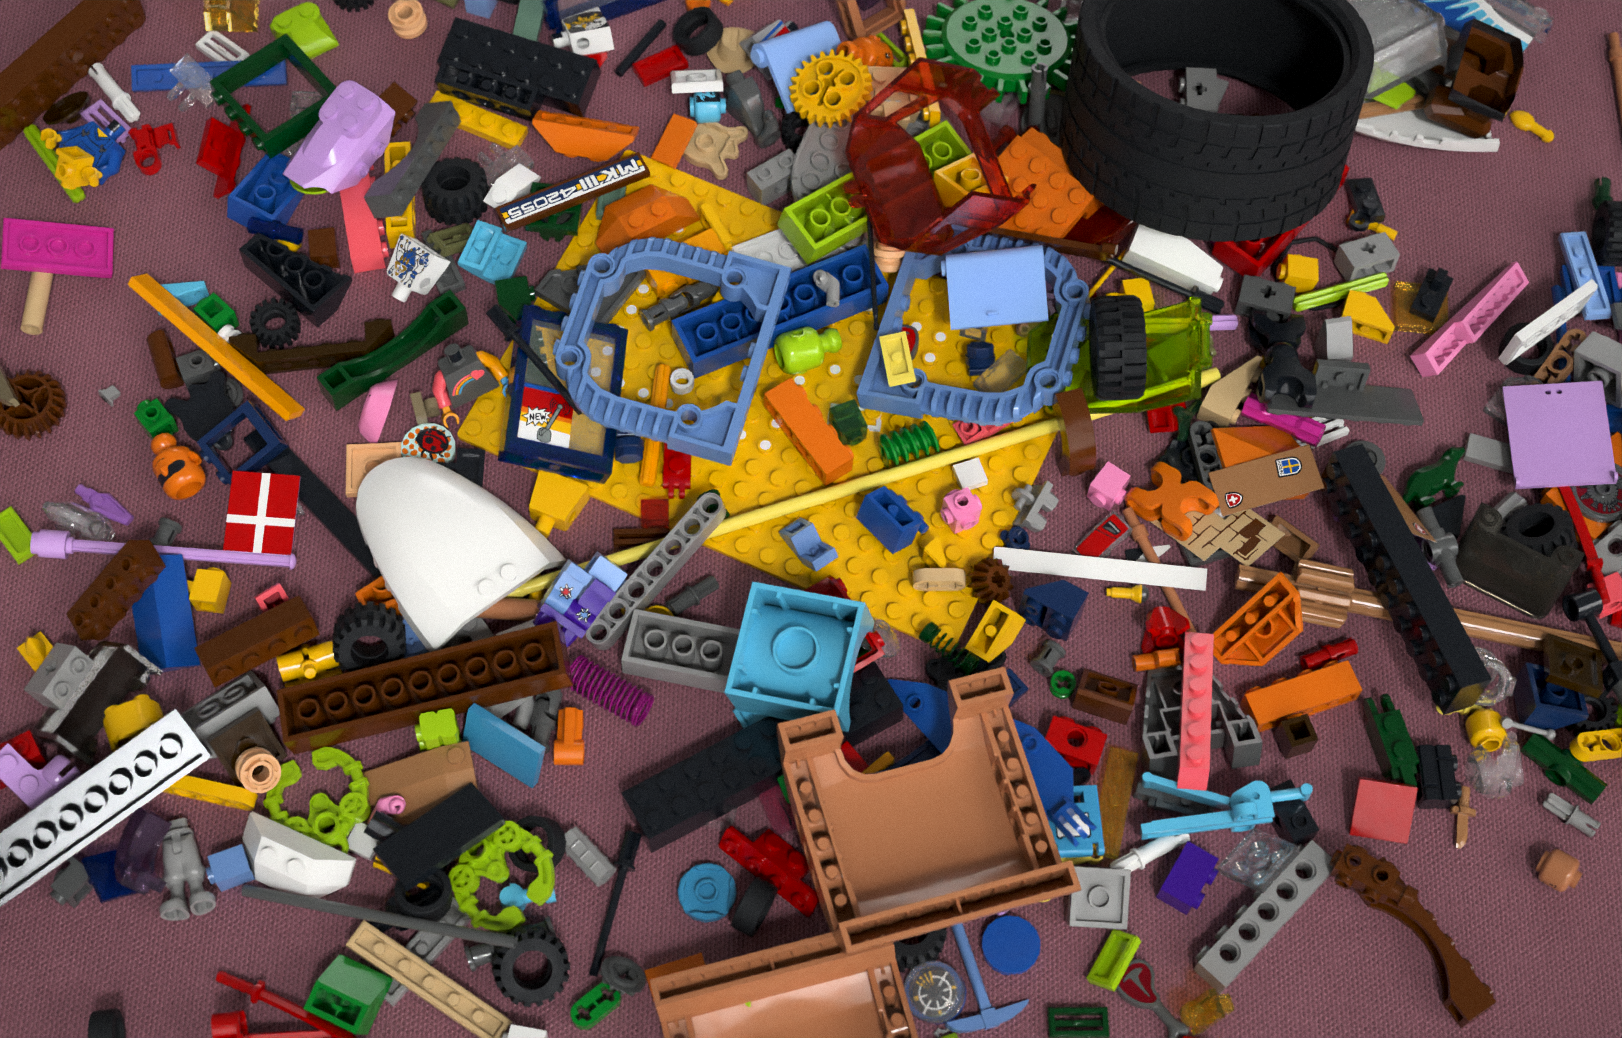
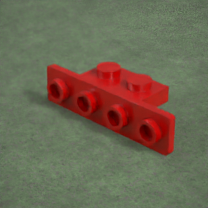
M247 103L242 105L241 107L250 114L251 106ZM211 117L206 120L196 164L218 175L213 197L219 199L226 194H230L236 185L234 179L236 170L241 163L239 157L246 138L240 131L236 120L230 121V125L227 126Z
M729 826L718 845L719 848L754 876L777 886V894L806 917H810L816 909L819 899L817 892L802 881L810 872L806 857L770 829L752 842L733 826Z

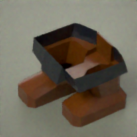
M1474 18L1464 23L1457 41L1435 31L1426 33L1419 40L1414 56L1418 65L1452 80L1451 87L1438 85L1429 92L1424 107V112L1428 119L1475 139H1480L1490 133L1494 119L1503 122L1515 99L1524 69L1523 49L1520 38Z

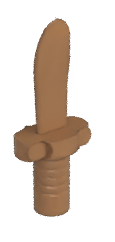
M1461 786L1462 795L1458 799L1457 806L1450 807V814L1457 815L1455 847L1457 849L1462 848L1467 841L1468 817L1476 816V809L1469 808L1470 787Z

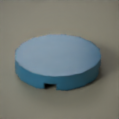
M712 863L697 864L680 879L678 887L679 904L685 914L696 921L704 923L718 921L727 916L734 907L737 896L736 885L732 876L720 865Z

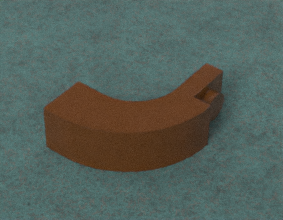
M1082 388L1055 394L1052 408L1062 439V456L1058 468L1061 477L1066 475L1078 476L1087 470L1094 469L1096 464V443L1089 408Z

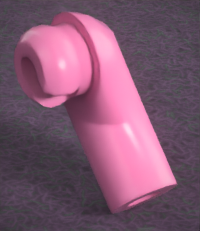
M398 795L380 798L367 823L369 824L376 810L386 815L401 814L406 806L404 798Z

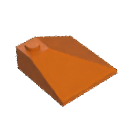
M1272 426L1213 428L1211 430L1223 469L1300 447L1290 434ZM1310 492L1284 500L1304 499Z

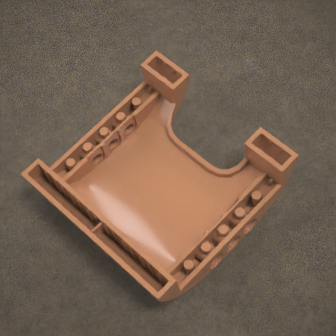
M1005 666L949 680L948 707L951 722L949 746L941 755L933 759L876 774H862L853 770L845 761L841 751L844 736L835 709L777 724L781 764L798 834L824 916L834 939L846 955L1081 891L1072 860L1062 863L1008 706L1014 692Z
M832 932L650 979L664 1038H918L896 962L893 942L846 955L838 946ZM751 1001V1007L745 1005V1003Z

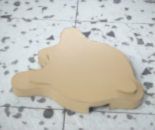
M717 122L698 124L683 153V157L697 167L709 169L716 179L723 180L728 176V167L725 159L735 160L738 158V144L748 138V130L744 126L725 127Z

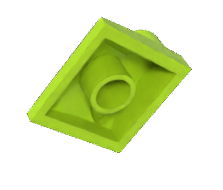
M311 2L301 3L278 14L269 25L275 39L287 34L310 59L339 46L338 41L321 16L319 7Z

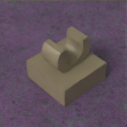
M421 392L410 394L418 425L428 423L427 417H437L440 415L435 397L423 401Z

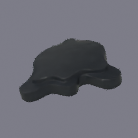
M215 371L212 373L206 384L190 385L188 388L190 399L188 401L170 398L165 402L164 408L167 412L180 418L184 430L196 442L236 410L234 403L226 393L227 377L223 372ZM230 430L212 446L221 451L230 450L234 445L233 435L235 430Z
M1208 421L1213 428H1219L1217 423ZM1197 431L1196 435L1201 436L1202 446L1204 445L1203 440L1206 435H1202L1200 431ZM1188 433L1179 435L1171 441L1164 455L1157 462H1164L1179 470L1182 475L1181 483L1189 481L1199 482L1187 438ZM1208 453L1200 455V459L1204 463L1211 464L1214 462L1212 455Z
M962 648L955 649L949 660L953 659ZM965 649L958 657L955 665L959 664L970 651ZM1005 651L1000 653L991 662H987L976 655L980 661L969 675L1000 668L1007 658ZM941 656L938 659L929 660L926 664L925 672L934 681L937 688L948 692V681L965 677V675L959 671L960 665L954 667V661L947 662L948 656L943 658Z

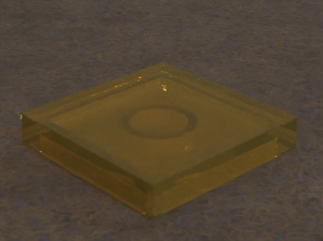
M1395 281L1393 285L1394 331L1434 334L1448 321V292L1436 319L1431 323L1409 313L1422 283Z

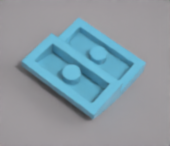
M477 220L458 260V265L473 275L495 285L496 280L514 277L527 249V242L502 234V228Z

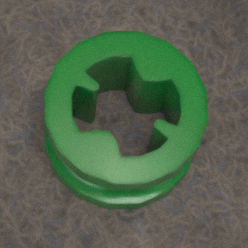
M1064 670L1054 673L1049 685L1052 695L1059 699L1070 697L1076 686L1075 677L1070 672ZM1057 680H1059L1061 683L1067 681V688L1069 689H1066L1065 687L1059 689L1057 687Z

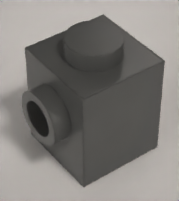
M203 349L176 358L187 390L192 384H206L212 373L222 371L219 363Z

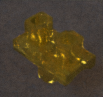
M1216 988L1206 990L1194 1000L1184 1003L1180 1008V1018L1185 1025L1192 1028L1193 1035H1198L1225 1018L1226 1014L1233 1012L1234 1005L1229 993L1218 995Z

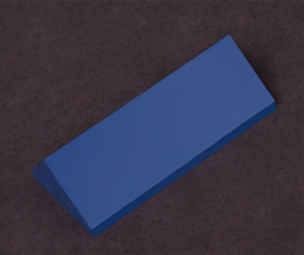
M182 554L159 555L166 567L158 575V579L144 591L141 599L132 605L143 676L201 666L200 659L194 649L198 644Z

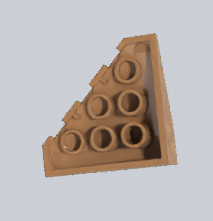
M469 741L441 746L363 772L364 777H367L370 784L368 790L371 809L373 806H376L380 798L392 795L404 798L406 803L404 811L401 814L388 815L403 825L405 823H412L470 783L478 789ZM484 845L478 848L477 856L483 852ZM460 856L455 858L453 861L458 864Z

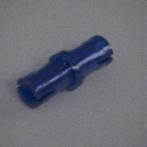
M251 217L247 224L249 234L256 235L260 233L275 241L281 240L299 245L303 239L302 228L288 226L278 220L266 221Z

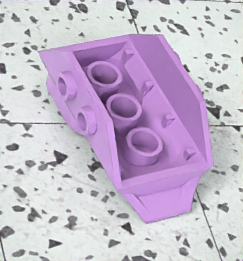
M352 80L340 83L319 110V121L287 162V166L282 173L304 189L320 187L332 194L357 185L368 174L371 166L384 154L386 147L389 145L395 111L376 94Z

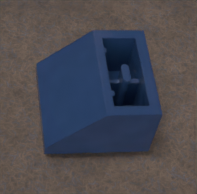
M1065 580L1027 588L1023 592L1018 614L1026 619V624L1030 626L1036 625L1045 630L1050 637L1067 642L1082 616L1089 593Z

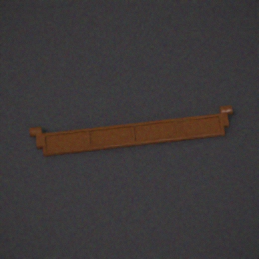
M905 207L901 210V218L910 219L913 224L916 223L917 219L959 225L977 230L979 235H993L995 238L1001 239L1006 237L1016 242L1017 240H1023L1024 243L1031 245L1033 242L1039 243L1043 247L1048 248L1049 246L1056 252L1109 261V259H1113L1118 251V245L1104 242L1101 246L917 214L916 209Z

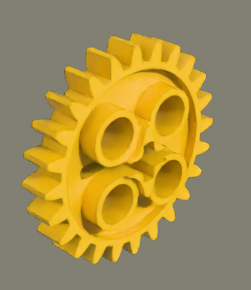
M831 49L829 55L826 56L823 51H820V58L817 59L814 55H810L812 62L802 61L804 69H795L798 77H791L793 85L789 86L790 99L795 111L799 112L801 119L807 117L810 125L817 120L819 128L822 127L824 122H827L829 128H832L833 122H837L842 127V120L846 119L851 123V115L854 114L860 117L859 108L867 109L866 101L872 100L870 94L873 91L871 74L867 65H863L861 58L855 60L853 53L846 57L844 50L835 55L834 50Z

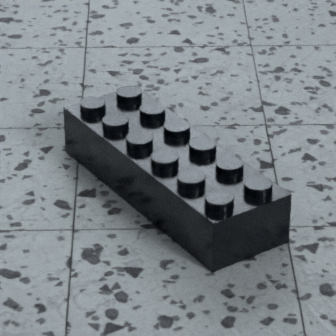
M457 17L453 21L437 60L439 67L445 58L540 89L544 99L542 105L581 117L585 115L601 74L596 59Z

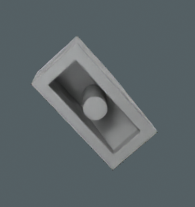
M1351 316L1324 320L1314 344L1317 359L1351 362L1353 358Z

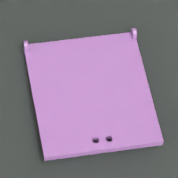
M1602 381L1502 387L1515 489L1617 483L1618 472L1615 470Z

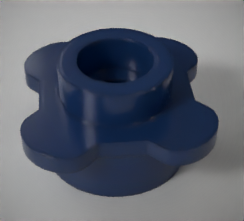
M1015 526L1010 531L1003 530L1000 533V539L1004 541L1006 548L1029 550V536L1023 528Z

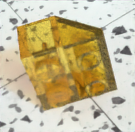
M204 0L206 31L258 32L259 0Z

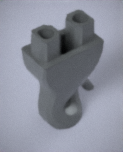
M740 70L728 74L726 81L729 86L724 89L723 93L728 100L726 110L734 119L742 122L749 129L756 145L761 149L773 145L780 138L781 131L773 112L769 109L764 110L763 99L757 83L752 76L745 78Z

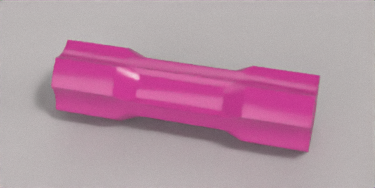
M1253 393L1248 396L1241 415L1258 423L1268 424L1293 435L1297 440L1315 448L1320 443L1326 429L1325 424L1309 417L1268 413L1264 403H1259L1257 395Z

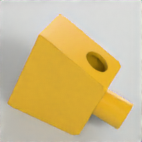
M540 468L529 504L530 518L537 521L535 528L545 538L549 537L553 527L567 531L590 499L589 486Z

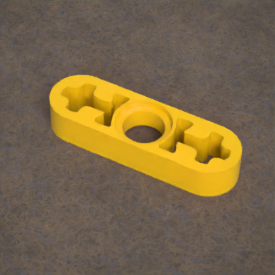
M1622 728L1580 733L1570 742V751L1576 759L1582 762L1622 758ZM1602 739L1606 740L1611 745L1612 750L1604 746V744L1602 743Z

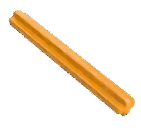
M659 364L655 369L650 403L651 406L666 409L671 377V367L668 365ZM645 438L639 483L647 488L656 484L661 448L660 441L656 442Z

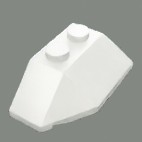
M253 811L249 814L242 839L255 880L278 891L318 899L349 884L356 858Z

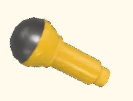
M1142 584L1135 585L1132 588L1112 587L1106 589V596L1131 599L1141 604L1148 600L1149 590Z

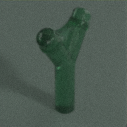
M1194 399L1186 409L1182 406H1176L1173 409L1179 424L1177 439L1181 442L1187 440L1191 420L1202 404L1200 399Z

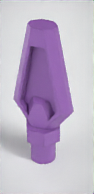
M79 484L75 489V493L82 497V500L89 503L91 512L126 526L133 521L134 516L110 493H98L82 484Z

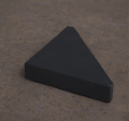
M1465 495L1457 496L1432 507L1440 528H1444L1446 533L1451 532L1456 540L1460 536Z

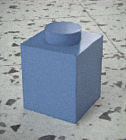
M242 844L207 856L210 866L206 867L208 879L211 885L216 883L221 892L255 880L247 852Z

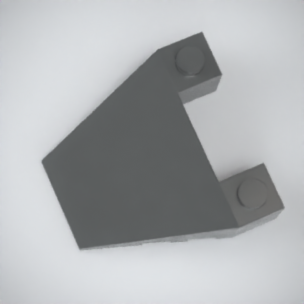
M1182 665L1148 670L1140 761L1144 772H1150L1152 775L1166 779L1175 778L1177 771ZM1213 675L1210 749L1224 747L1231 769L1259 765L1263 742L1255 721L1250 715H1245L1238 707L1239 703L1234 697L1230 698L1225 693L1223 685Z

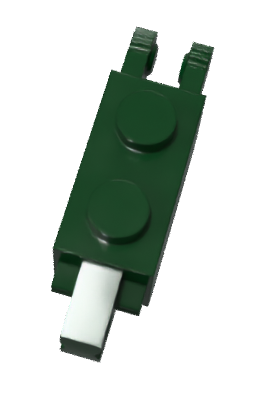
M1389 694L1380 695V704L1384 713L1379 714L1371 697L1365 698L1363 704L1369 721L1366 725L1367 735L1382 775L1385 778L1391 777L1392 780L1396 779L1397 783L1417 786L1414 774H1417L1416 765L1419 763V759L1400 709L1395 710Z

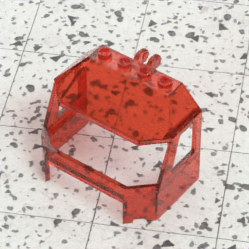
M919 57L853 115L845 154L855 180L844 183L843 189L845 193L852 195L860 192L859 195L850 197L848 203L852 208L865 207L879 243L903 251L942 256L946 252L1003 225L1029 204L1031 199L1029 196L1035 190L1037 184H1030L1013 197L980 115V112L1001 94L994 87L989 90L980 81L982 76L975 69ZM895 92L920 96L887 117L870 115L871 112ZM939 100L962 121L990 193L971 191L955 205L944 208L921 145L897 123ZM951 224L970 228L953 237L954 231Z

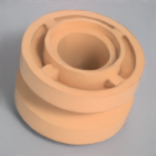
M398 0L392 4L388 11V18L394 32L401 38H416L427 27V17L417 0Z
M893 240L875 241L874 258L880 271L887 273L899 272L903 261L902 257L905 255L907 246Z
M253 747L240 754L235 763V773L247 790L253 793H264L274 788L279 782L281 767L276 758L267 749ZM264 765L261 773L252 775L255 767Z

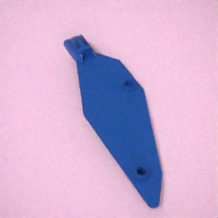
M888 679L887 681L903 704L905 714L942 754L949 746L951 740L948 692L927 683ZM920 701V706L913 708L914 704ZM1013 719L1047 819L1053 822L1074 847H1077L1080 843L1063 825L1069 822L1084 840L1088 837V834L1072 817L1077 814L1092 831L1097 829V827L1074 803L1073 768L1035 727Z

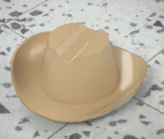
M739 27L723 28L721 39L707 52L713 65L720 69L721 72L727 74L740 70L742 73L750 70L755 64L739 43L755 32Z

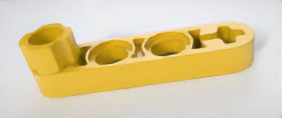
M187 775L162 791L246 811L254 809L258 797L256 793L250 792L245 788Z

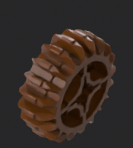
M27 369L25 375H21V373L16 371V377L13 379L6 376L20 405L17 407L7 406L0 402V429L6 435H13L18 440L24 436L30 441L32 435H36L41 439V433L44 431L51 434L52 430L50 427L52 425L59 426L58 418H65L63 409L67 408L66 394L61 389L60 383L54 380L49 373L44 375L40 370L34 375L29 369Z

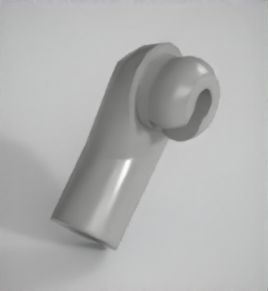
M817 270L813 274V281L826 293V305L829 307L839 306V281L830 273L824 270Z

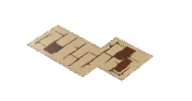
M1251 509L1231 514L1225 520L1215 512L1205 515L1197 511L1185 513V515L1192 522V535L1186 541L1172 538L1203 561L1221 548L1243 565L1250 566L1282 538L1285 533ZM1162 518L1150 521L1163 531L1161 527Z

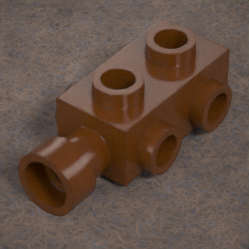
M1347 843L1342 852L1339 850L1335 851L1329 863L1330 866L1334 867L1330 875L1335 877L1334 882L1344 889H1351L1353 887L1361 891L1362 898L1372 904H1377L1378 901L1384 904L1389 897L1398 902L1397 906L1408 911L1419 892L1418 889L1410 885L1406 887L1397 882L1401 872L1396 870L1392 863L1382 859L1378 860L1368 855L1367 850L1358 845L1352 846ZM1349 860L1352 861V862H1354L1355 864H1357V865H1359V866H1352V865L1350 864ZM1376 875L1385 879V881H1380Z

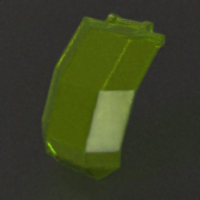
M1191 296L1185 302L1144 312L1147 340V371L1145 392L1142 397L1137 400L1100 401L1095 398L1091 382L1088 319H1086L1084 325L1086 326L1084 342H1079L1078 345L1080 349L1078 362L1073 364L1071 371H1073L1072 383L1070 387L1065 388V391L1082 388L1090 414L1140 413L1201 398V372L1213 366V358L1210 356V326L1213 323V316L1211 313L1201 312V298ZM1057 312L1048 317L1049 321L1041 322L1027 333L1026 375L1033 366L1044 362L1059 317ZM1047 406L1051 411H1053L1052 406Z

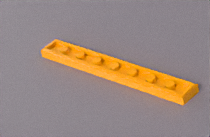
M146 273L131 277L128 282L130 288L280 417L288 421L302 415L305 408L150 275Z

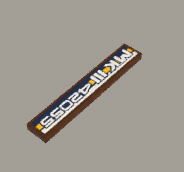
M637 152L495 207V212L507 233L650 177V171L640 153Z

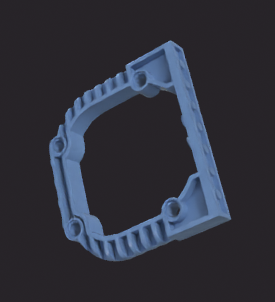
M917 219L856 393L860 408L922 419L923 415L927 414L936 418L943 417L948 420H959L968 424L976 423L979 426H1003L1006 423L1019 422L1032 412L1035 414L1043 405L1052 406L1055 394L1064 392L1066 387H1070L1073 378L1071 368L1073 364H1077L1080 354L1078 345L1079 342H1084L1086 326L1084 325L1086 319H1090L1091 309L1087 283L1078 279L1075 269L1064 255L1059 254L1049 246L1048 248L1043 247L1045 280L1054 287L1055 308L1059 317L1045 361L1036 364L1029 370L1024 385L1003 393L946 386L928 382L926 373L918 368H914L916 382L889 387L879 337L901 332L903 326L902 316L904 311L907 312L909 309L910 293L915 278L926 280L941 272V260H946V254L1039 245V243L1034 242L1032 245L1026 244L1023 240L1011 241L1006 237L1001 239L995 238L993 235L983 236L979 235L977 230L959 225Z
M656 237L640 240L634 239L619 248L617 246L609 254H595L589 260L586 270H581L577 286L580 287L578 293L572 294L569 308L572 310L569 316H564L561 325L563 335L561 340L556 339L552 354L556 355L557 376L566 381L567 390L578 410L591 421H595L606 428H613L620 432L649 438L652 441L667 443V449L731 466L790 282L791 268L729 251L728 256L719 254L717 251L705 250L699 246L694 247L684 242L672 241L669 238L660 239ZM650 269L666 271L719 286L721 295L726 300L732 302L741 301L748 308L754 320L762 322V327L757 342H751L747 358H750L751 361L749 366L744 365L740 381L744 383L738 402L724 401L717 406L702 411L694 404H684L677 411H670L622 398L601 389L590 377L591 353L587 343L603 298L619 291L627 274ZM599 270H605V271H607V272H606V273H598L597 271H599ZM730 282H737V283H739V284H738V285H732V284H730ZM567 361H572L575 364L565 365L564 363ZM692 420L695 423L687 425L683 423V421Z

